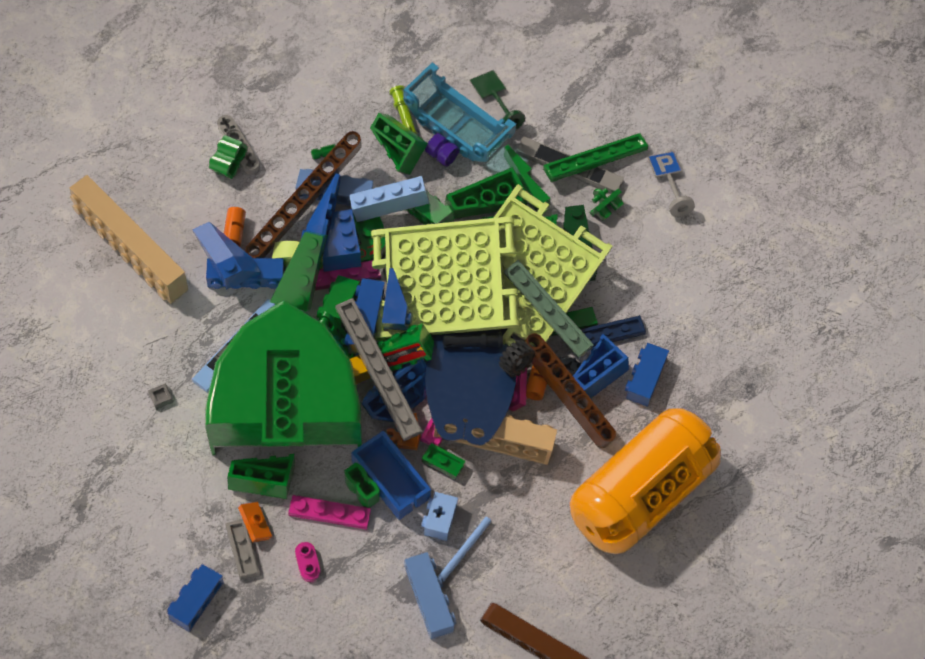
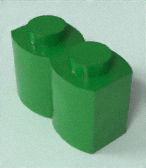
M224 135L217 144V152L209 160V169L233 179L239 169L240 162L247 153L248 146L239 140Z
M355 462L344 470L346 486L357 495V499L363 507L370 508L379 502V488L371 478L367 477L365 469L360 464Z

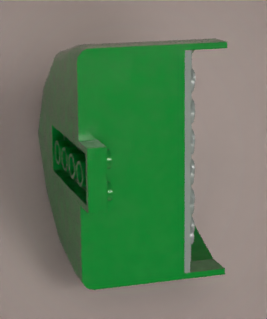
M283 300L241 326L216 361L205 406V429L211 454L216 455V447L354 445L360 447L362 445L361 405L352 363L325 324Z

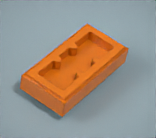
M259 503L241 504L238 509L252 542L270 540L272 534Z

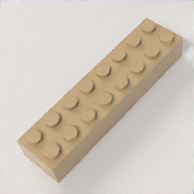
M88 175L69 188L71 192L70 198L74 204L72 207L78 215L82 214L90 227L94 226L97 229L98 235L102 239L106 238L109 241L110 247L114 251L118 250L121 253L122 259L126 263L130 262L133 265L134 271L138 275L142 274L145 277L146 283L151 288L155 287L158 290V295L163 300L167 299L171 304L188 291L185 271Z

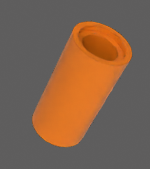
M230 207L227 210L224 234L240 247L246 211L240 207Z
M532 366L526 385V397L540 401L543 399L547 382L536 368Z

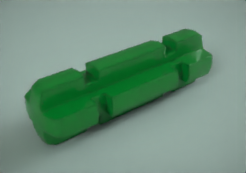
M331 144L320 147L321 149H312L311 156L313 160L320 159V156L326 157L336 145Z

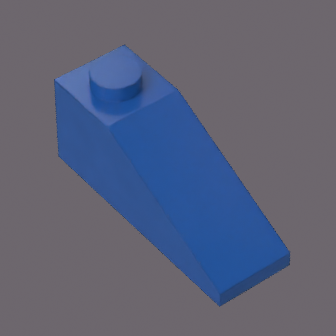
M390 268L382 324L385 329L407 331L409 324H412L413 315L410 313L394 269Z

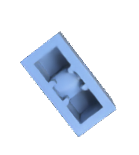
M435 492L433 498H429L427 504L429 513L428 516L424 515L421 525L424 528V535L445 541L448 540L458 506V497Z

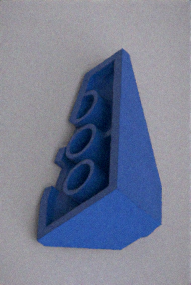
M335 174L310 218L306 230L302 231V236L307 231L328 236L341 182L340 174Z
M211 222L192 229L226 290L261 274L253 258Z

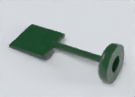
M494 70L470 79L471 84L481 99L491 95L494 96L506 114L503 117L504 123L508 119L516 123V130L524 124L526 119L524 113L520 110L509 112L497 94L505 90L506 87Z

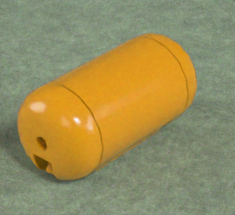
M683 408L667 409L581 484L571 496L570 513L581 534L596 548L607 553L622 554L631 549L719 466L721 448L716 439L711 437L712 430L706 422L696 414Z

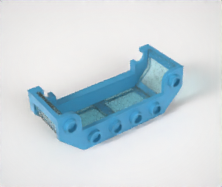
M432 62L403 90L404 102L420 125L426 126L434 135L437 133L443 135L448 139V142L460 148L459 153L463 157L469 158L471 161L487 162L489 157L508 138L515 134L516 123L510 119L504 123L502 118L497 121L448 85L445 76L440 77L436 74L439 67Z

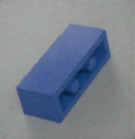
M648 342L645 349L641 348L638 359H640L639 365H634L631 373L634 377L632 381L628 380L625 387L627 400L648 407L666 363L669 350Z
M204 564L192 572L190 582L181 588L180 596L176 602H171L167 609L169 620L188 632L192 630L224 584L223 576Z

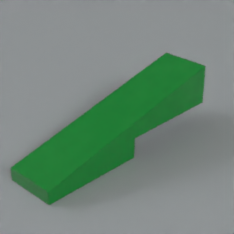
M506 145L504 147V158L510 168H514L526 192L541 202H546L550 205L551 198L531 178L532 168L509 145ZM533 205L535 211L537 212L539 209Z

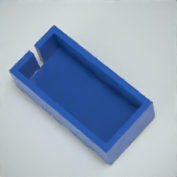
M384 431L351 452L352 463L356 462L365 469L367 477L377 484L380 498L398 520L411 513L413 506L418 508L431 498V488Z

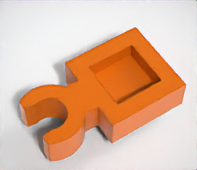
M393 428L387 429V433L393 435L390 439L394 444L397 443L398 448L418 449L421 434L403 441L399 432H396Z

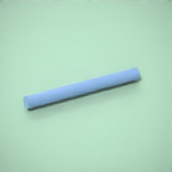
M485 517L439 574L442 582L446 580L492 522L490 518Z

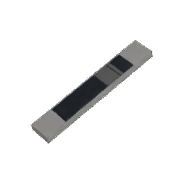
M523 136L516 149L518 155L542 165L571 156ZM600 167L572 175V177L598 188H606L610 193H613L618 188L620 189L624 181V177Z

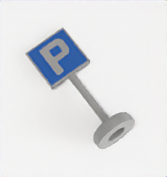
M671 151L648 156L655 177L667 176L676 197L669 206L671 215L683 217L690 214L695 208V203L691 197H680L672 178V174L682 173L675 152Z

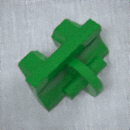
M596 188L593 191L594 198L592 202L597 203L599 201L600 204L589 212L592 217L596 214L604 221L612 214L606 207L607 204H610L615 211L624 204L619 196L622 193L619 188L608 197H606L608 193L606 188L603 190Z

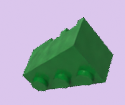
M379 112L370 129L380 145L387 151L389 159H392L396 165V170L410 175L428 143L394 117Z

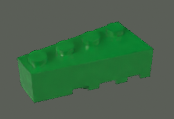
M310 231L304 232L270 303L277 304L284 300L300 310H311L327 235Z

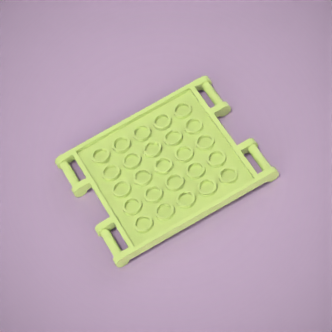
M518 184L494 216V218H514L513 242L514 248H516V255L511 257L501 256L503 289H517L505 276L504 271L519 260L567 314L613 246L609 243H604L587 232L586 228L582 225L573 236L543 217V214H545L550 205L546 202H541L524 191L523 187ZM520 196L539 210L537 212L517 200L516 197ZM504 225L500 226L501 248L506 247ZM583 237L600 248L602 252L598 253L579 239ZM518 290L517 314L520 328H507L508 330L503 335V344L511 346L513 342L516 343L511 338L513 333L523 340H526L530 334L537 333L547 342L554 330ZM503 297L504 320H510L509 298Z
M513 217L371 231L374 249L372 268L382 269L386 267L387 282L389 269H394L410 313L413 315L412 324H409L408 328L412 325L423 323L430 335L520 328L517 314L518 289H503L501 256L511 257L516 255V248H514ZM504 225L506 247L501 248L500 226ZM382 237H385L386 259H381ZM503 297L509 298L510 320H504ZM385 300L380 303L374 336L376 341H384L390 339L396 333L401 334L405 332V330L391 329L384 331L382 317Z

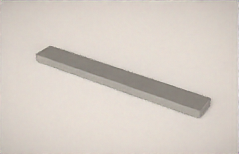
M352 298L336 305L335 309L403 441L422 434L415 416L354 299Z

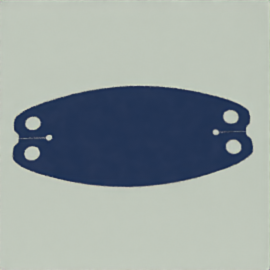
M507 328L434 335L432 358L426 362V394L433 423L443 439L449 441L463 439L467 440L470 444L481 446L490 441L509 409L516 383V377H510L499 366V359L503 356V351H507L506 348L509 345L503 344L502 348L495 346L486 347V349H482L479 346L444 348L443 336L479 335L481 332L497 333V331H501L503 336L508 330ZM446 424H453L457 427V431L455 433H448L444 427ZM479 428L484 431V436L481 438L474 437L472 430Z

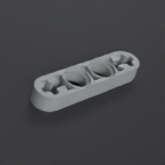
M222 115L217 121L222 136L226 135L229 137L237 135L239 136L238 140L248 146V152L240 162V166L246 174H256L259 171L257 157L234 119L229 115ZM224 122H226V124H229L230 130L227 129L225 124L223 125ZM248 159L251 165H254V167L251 168V166H248Z

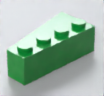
M511 167L446 194L444 204L452 208L454 219L498 212L518 184L522 187L523 185L514 168ZM520 196L516 197L517 200H519L526 206L528 205V201L524 200Z

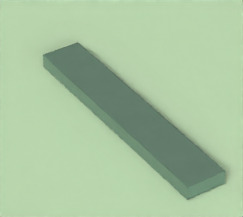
M519 260L504 271L505 276L578 358H581L594 347L592 342Z

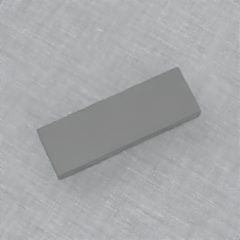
M243 519L225 523L240 580L259 576L260 573L252 543Z

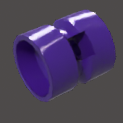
M437 133L429 140L425 152L432 158H437V161L444 167H448L457 158L460 148L448 142V139L440 133Z

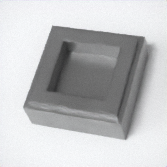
M166 383L148 390L155 409L174 402Z

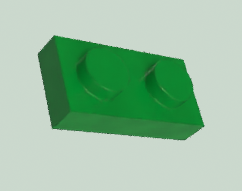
M433 443L430 444L422 457L423 463L454 479H457L466 464V461Z

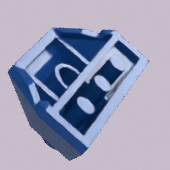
M423 358L418 359L417 364L411 365L409 362L403 364L402 369L392 372L411 410L426 397V363ZM376 386L368 391L361 404L372 419L394 422Z

